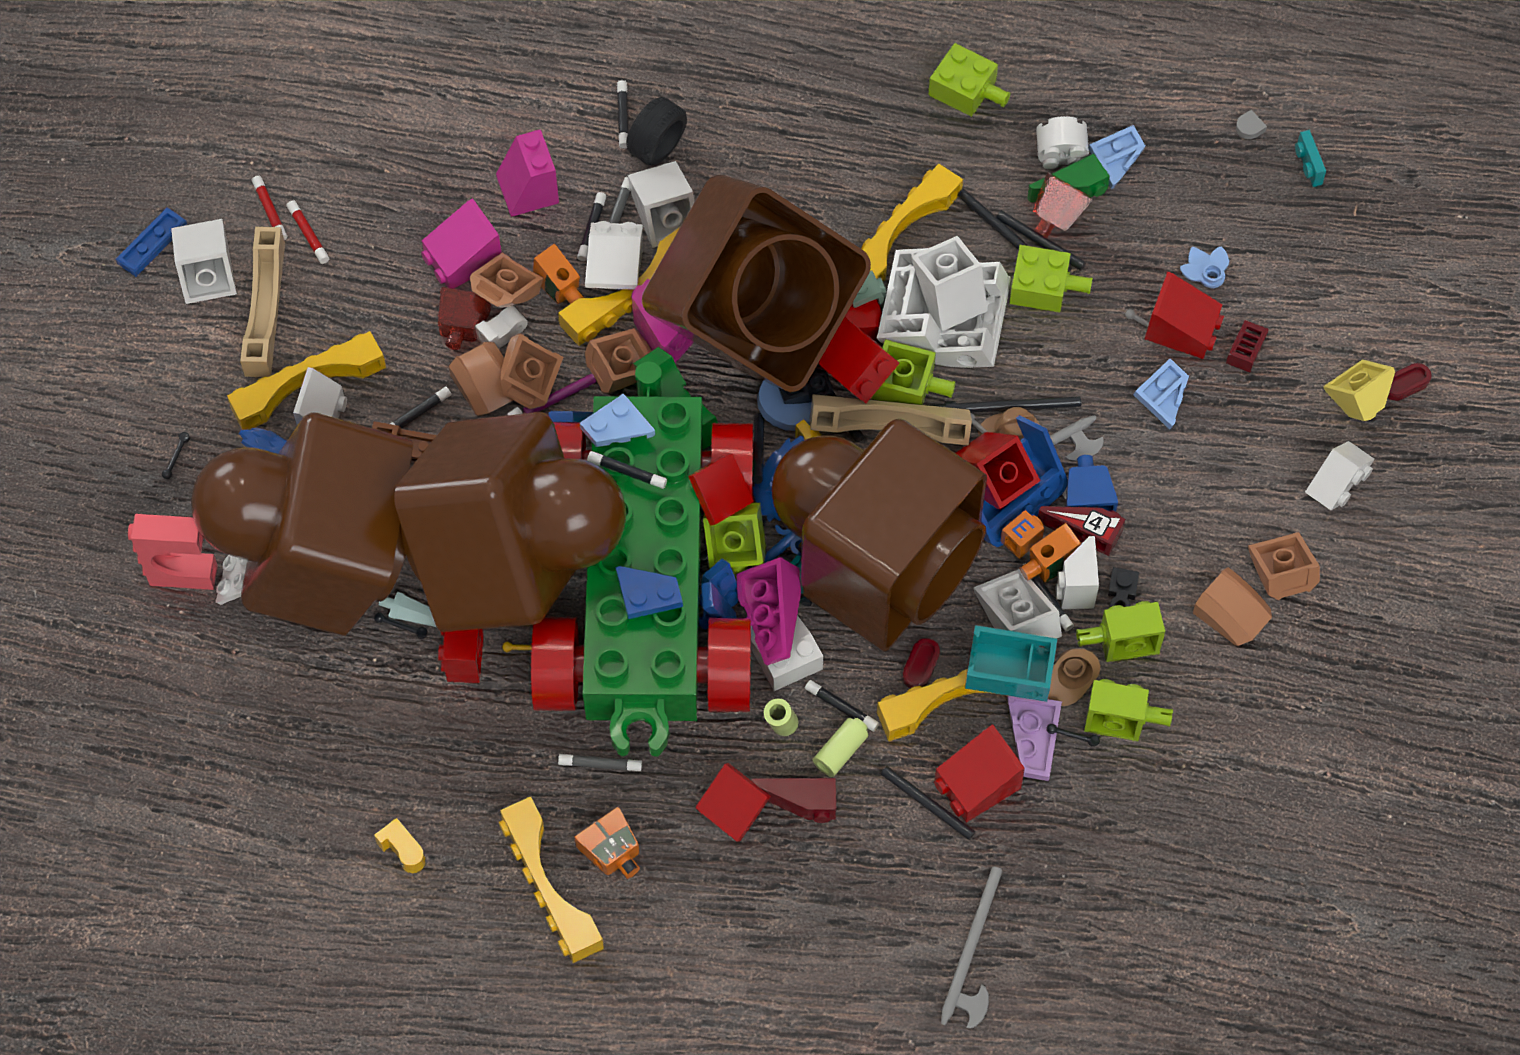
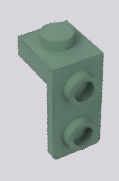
M873 271L869 272L868 277L852 303L854 308L877 299L883 312L886 289L881 277L876 279Z

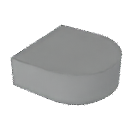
M1252 110L1240 116L1236 124L1237 134L1244 139H1254L1266 132L1267 126Z

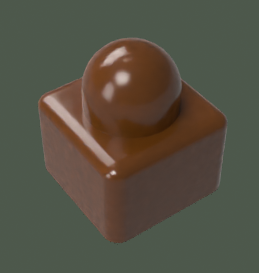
M715 175L705 183L642 295V304L649 315L743 373L786 391L795 392L802 389L811 377L868 277L871 262L864 250L771 189L726 175Z
M312 412L302 418L278 454L258 448L244 447L226 451L213 458L201 470L195 481L191 497L192 515L199 532L210 545L227 555L247 560L241 590L243 606L251 612L346 636L375 600L379 602L384 601L392 591L406 557L402 540L401 522L395 507L394 494L397 484L409 471L413 441Z
M543 412L448 422L400 480L394 494L395 507L401 522L402 540L408 562L422 584L434 622L441 632L524 626L540 623L576 570L597 564L614 550L622 537L626 523L625 500L616 481L603 468L592 462L576 458H565L554 423Z
M895 419L889 422L865 450L849 440L836 436H815L799 442L782 457L775 470L772 481V499L782 523L792 533L802 539V594L880 650L886 652L912 622L915 625L925 623L946 603L973 564L986 534V526L981 523L987 474L904 419Z

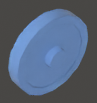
M765 381L762 382L757 395V404L763 418L773 426L783 430L795 431V425L803 419L810 425L812 402L784 404L778 387Z

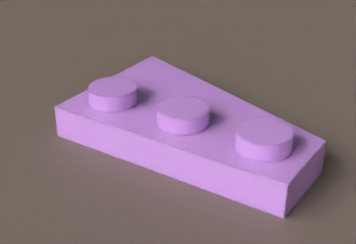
M1007 695L1017 756L1025 767L1023 777L1049 781L1057 733L1049 734L1046 731V727L1048 724L1053 723L1058 728L1062 702L1050 699L1044 702Z

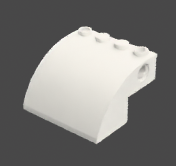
M928 248L896 250L877 339L883 344L885 340L936 352V365L961 368L994 367L1011 283V277L1008 276L1001 263H980L982 265L988 311L941 331L928 311L911 259L912 255Z

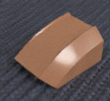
M501 253L473 272L470 276V281L474 293L496 307L503 308L526 302L537 296L540 292L543 278L510 259L506 254Z
M633 328L589 340L585 351L587 367L594 375L601 391L611 393L637 382L635 378L636 369L633 363L652 350L642 335Z
M520 333L511 337L501 370L503 395L529 409L544 406L548 401L563 357L534 343Z
M484 342L463 355L457 356L449 365L451 378L477 416L491 413L513 401L503 395L501 370L504 357L494 342Z
M1299 532L1248 546L1256 571L1269 596L1280 600L1283 597L1305 591L1310 592L1320 582V566Z
M1229 567L1224 569L1202 593L1193 610L1194 615L1235 646H1240L1253 640L1272 618L1271 608L1262 597Z

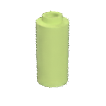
M773 699L766 704L764 717L774 732L780 736L793 734L798 727V717L790 705L783 699Z
M847 718L813 758V763L827 776L834 777L867 739L868 732L866 730L868 728L866 724L858 718Z

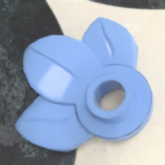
M1220 246L1209 255L1196 247H1192L1188 257L1189 264L1180 266L1182 274L1188 280L1201 282L1205 287H1220L1225 280L1224 271L1229 265L1226 251Z

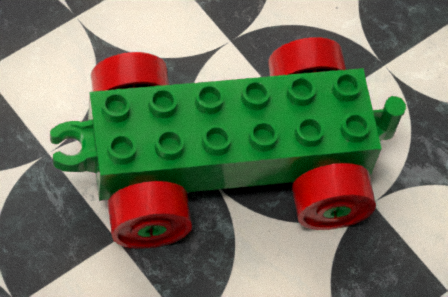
M648 361L639 364L635 371L638 397L627 398L655 429V436L647 438L646 435L630 438L631 441L613 442L610 445L596 447L592 443V450H586V434L581 430L580 422H553L565 458L587 461L590 451L664 477L667 479L665 488L662 489L600 466L612 476L623 494L626 505L624 532L617 546L606 558L593 566L587 567L585 645H579L577 617H544L540 623L533 625L531 689L534 711H576L579 682H583L586 720L611 721L609 727L611 742L618 755L626 756L629 754L630 739L626 733L629 725L635 721H645L653 730L648 740L649 753L656 757L663 752L668 744V721H697L698 683H708V712H750L751 618H709L708 646H699L701 504L688 476L725 454L733 453L753 498V423H713L712 451H702V397H662L661 368L656 363ZM594 396L593 414L619 396ZM622 566L676 577L683 607L628 619L616 567Z

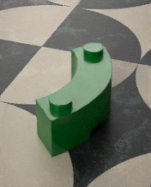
M657 347L633 363L635 369L639 364L648 361L659 365L662 372V397H692L683 388L686 386V382L680 374L673 357L660 347ZM702 404L703 451L712 445V424L718 423L716 416Z

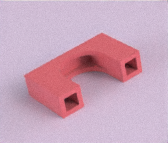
M135 514L133 524H129L128 539L133 543V551L138 555V564L142 565L143 576L147 577L150 586L214 590L218 565L214 554L201 553L204 538L199 532L193 517Z

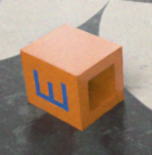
M1025 510L1002 529L1001 542L1020 559L1030 551L1033 545L1043 539V523L1037 516H1031Z

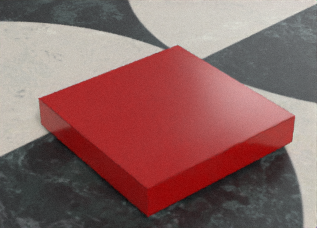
M733 453L725 454L688 476L710 526L720 523L754 502Z
M725 763L695 808L735 841L739 842L771 796L731 764Z

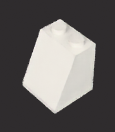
M676 161L628 175L631 195L652 248L657 247L659 241L681 227L695 202L693 191Z
M218 219L171 228L175 264L185 303L189 304L237 294L223 220Z
M958 236L911 256L928 311L941 331L988 311L982 265Z

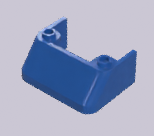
M1021 415L1016 417L1024 437L1020 441L1040 482L1001 509L995 508L984 500L981 523L986 526L984 540L995 547L1004 545L1001 542L1002 529L1025 510L1031 516H1038L1041 506H1049L1064 493L1068 484L1067 476L1047 428Z

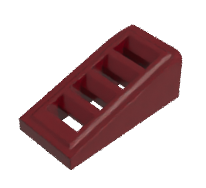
M1245 320L1231 347L1226 364L1250 373L1269 329ZM1248 329L1261 335L1257 336L1247 332L1246 330ZM1245 336L1253 340H1256L1257 343L1244 339L1243 337ZM1242 343L1244 345L1250 346L1254 348V350L1241 346L1240 344ZM1237 350L1250 354L1251 356L1249 357L1244 354L1238 353Z

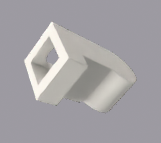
M514 306L507 307L490 321L485 322L483 320L475 326L477 339L482 344L484 342H494L498 349L509 343L511 337L521 333L526 328L528 321Z

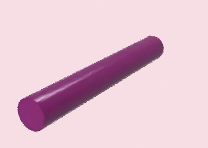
M591 373L550 394L544 406L532 409L525 407L523 411L525 414L540 412L596 383V379Z

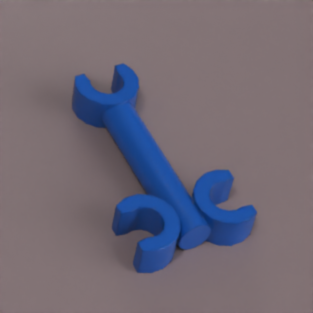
M777 524L775 526L776 531L785 537L767 551L764 563L776 559L789 546L793 553L801 556L802 552L798 546L802 539L789 529L783 530Z

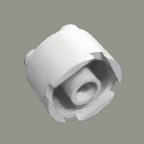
M1055 117L1049 119L1047 125L1042 127L1041 123L1037 126L1038 159L1043 163L1045 169H1055L1058 165L1069 166L1089 155L1087 125L1084 121L1080 124L1077 123V118Z

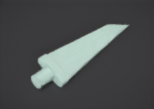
M397 592L394 599L387 597L384 601L379 602L380 606L390 609L388 617L392 619L436 627L430 607L403 593Z

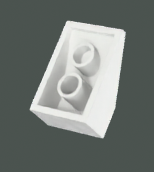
M599 221L591 223L585 288L635 289L638 286L643 252V225L633 222L615 224Z
M1020 569L973 587L979 602L995 629L1051 638L1062 637L1059 611L1031 579L1027 581L1023 577Z
M798 615L790 658L771 665L764 664L755 641L756 635L751 626V649L773 691L823 670V655L812 634Z

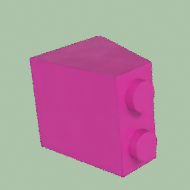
M541 129L516 136L496 173L511 217L559 203L556 170Z
M473 198L468 200L422 240L424 251L421 252L425 263L428 266L432 264L437 280L440 284L445 283L450 291L469 281L473 272L502 253L499 234Z
M647 279L642 285H638L631 295L634 324L652 351L660 347L671 355L676 363L694 342L645 311L642 304V295L650 281Z

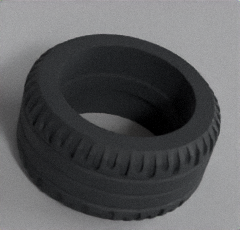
M665 97L655 98L650 101L638 114L628 132L626 145L629 153L650 166L661 163L673 151L684 133L687 124L685 110Z

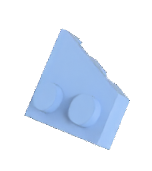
M1134 125L1090 144L1088 148L1091 154H1095L1110 175L1108 185L1112 189L1142 153L1145 144Z
M1169 359L1133 395L1168 429H1171L1175 424L1177 411L1181 404L1183 391L1189 376L1175 362Z
M624 394L580 422L581 430L596 447L610 445L613 442L631 441L630 438L646 435L647 438L655 436V429Z

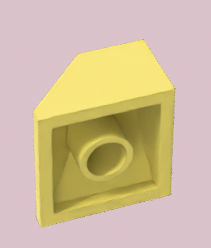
M1361 360L1323 387L1327 394L1349 417L1368 421L1385 408L1395 370L1394 367Z

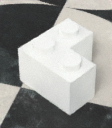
M1349 441L1332 449L1305 493L1330 510L1338 506L1343 507L1351 496L1349 490L1352 485H1358L1361 480L1365 481L1371 474L1373 468L1370 466L1374 458Z

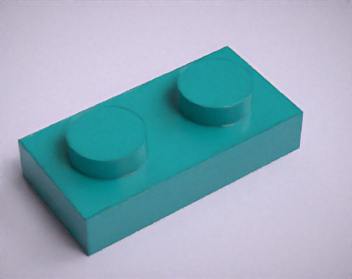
M1310 130L1302 131L1299 134L1298 142L1295 143L1296 155L1298 158L1301 157L1304 175L1310 179L1312 186L1322 185L1326 169Z

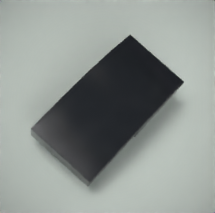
M826 371L812 374L806 385L798 391L789 392L778 387L784 404L812 402V395L834 396V390Z

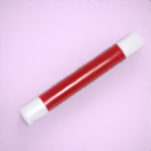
M261 176L253 177V185L271 226L281 227L284 240H286L287 234Z
M296 201L288 202L287 208L321 264L328 262L329 256Z

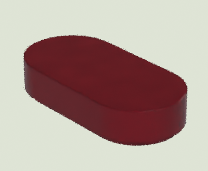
M1414 363L1396 371L1388 399L1399 401L1425 389L1431 380L1430 369L1424 364Z
M923 638L914 644L903 669L902 676L903 682L908 688L911 689L916 686L925 687L929 683L940 656V647L937 642L929 638Z

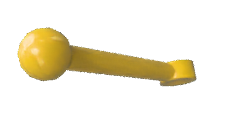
M505 642L502 645V649L505 652H510L511 650H532V645Z

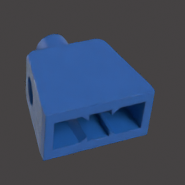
M1091 455L1079 456L1077 458L1078 467L1069 469L1065 507L1103 508L1107 511L1112 510L1116 512L1118 499L1108 468L1104 465L1094 466L1093 456Z

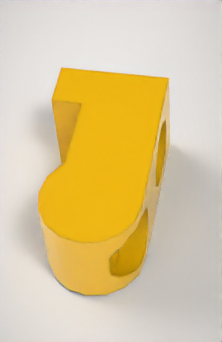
M397 818L374 835L377 845L383 852L388 848L394 851L406 872L417 873L424 868L425 857L421 846Z

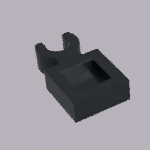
M1113 567L1108 596H1114V598L1111 600L1109 608L1116 605H1122L1123 607L1131 606L1128 599L1135 600L1139 571Z

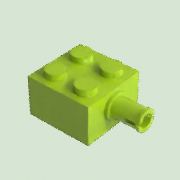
M954 43L930 77L928 95L972 117L984 98L1005 107L1011 93L994 86L997 78V63Z
M1020 245L1009 304L1060 313L1064 292L1072 290L1090 294L1093 278L1070 275L1068 267L1071 253Z
M885 340L883 348L900 364L871 399L923 405L925 396L929 392L952 398L956 382L933 377L936 352Z
M751 503L712 526L709 525L704 514L703 522L710 568L723 558L730 563L737 581V574L748 570V566L764 564L767 552L760 503Z
M1148 601L1138 602L1134 606L1128 607L1121 605L1112 606L1108 610H1104L1102 623L1099 627L1076 629V638L1079 640L1078 646L1102 643L1106 662L1159 654L1165 635L1158 602L1150 603Z
M1108 679L1094 680L1084 732L1139 741L1142 726L1146 722L1170 727L1173 709L1149 706V703H1147L1149 690L1143 689L1139 685H1120Z

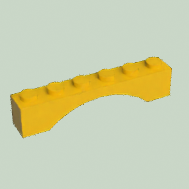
M940 164L933 170H928L922 179V183L910 190L906 201L895 207L890 219L887 222L883 221L879 225L872 239L868 238L863 243L861 249L868 254L871 262L870 271H873L876 279L881 277L883 282L886 279L888 254L893 243L903 230L921 217L947 210L958 198L957 195L963 186V179Z
M680 228L659 241L653 261L643 275L639 277L638 285H642L647 279L650 280ZM622 289L615 293L595 298H578L558 313L560 327L578 346L593 340L601 330L613 326L618 318L625 313L632 312L631 295L634 289Z
M371 331L365 334H358L343 344L334 345L323 353L309 356L303 362L294 366H287L274 375L262 377L256 383L245 388H238L227 395L230 407L241 429L250 430L268 422L273 411L282 400L293 391L302 387L308 367L317 370L328 378L348 376L362 379L385 369L384 355Z
M968 669L955 677L949 679L945 677L939 678L931 685L925 687L916 686L904 694L884 697L878 702L877 715L890 742L915 733L921 722L943 703L972 693L989 692L965 689Z
M531 796L500 810L502 820L498 823L505 837L510 835L514 843L510 845L512 853L517 861L522 859L525 868L522 869L523 875L528 884H534L537 890L534 893L535 899L540 908H546L549 916L545 917L552 932H558L561 940L557 942L564 957L569 955L572 962L575 963L604 949L603 939L591 915L567 903L553 889L545 876L540 861L541 840L544 833L543 820Z

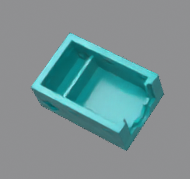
M975 625L965 689L1047 702L1057 638Z

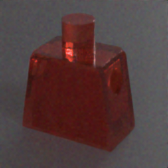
M1048 172L1033 207V212L1042 218L1035 231L1046 238L1049 237L1055 226L1063 231H1067L1088 207L1092 198Z
M441 287L438 326L440 335L447 337L446 347L452 350H459L463 340L471 342L477 340L475 326L483 320L486 322L491 312V303L474 292Z

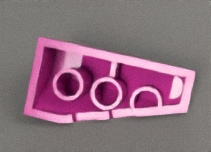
M779 557L737 574L738 600L741 606L745 608L746 618H751V626L756 635L755 641L766 665L790 658L801 595L799 568Z

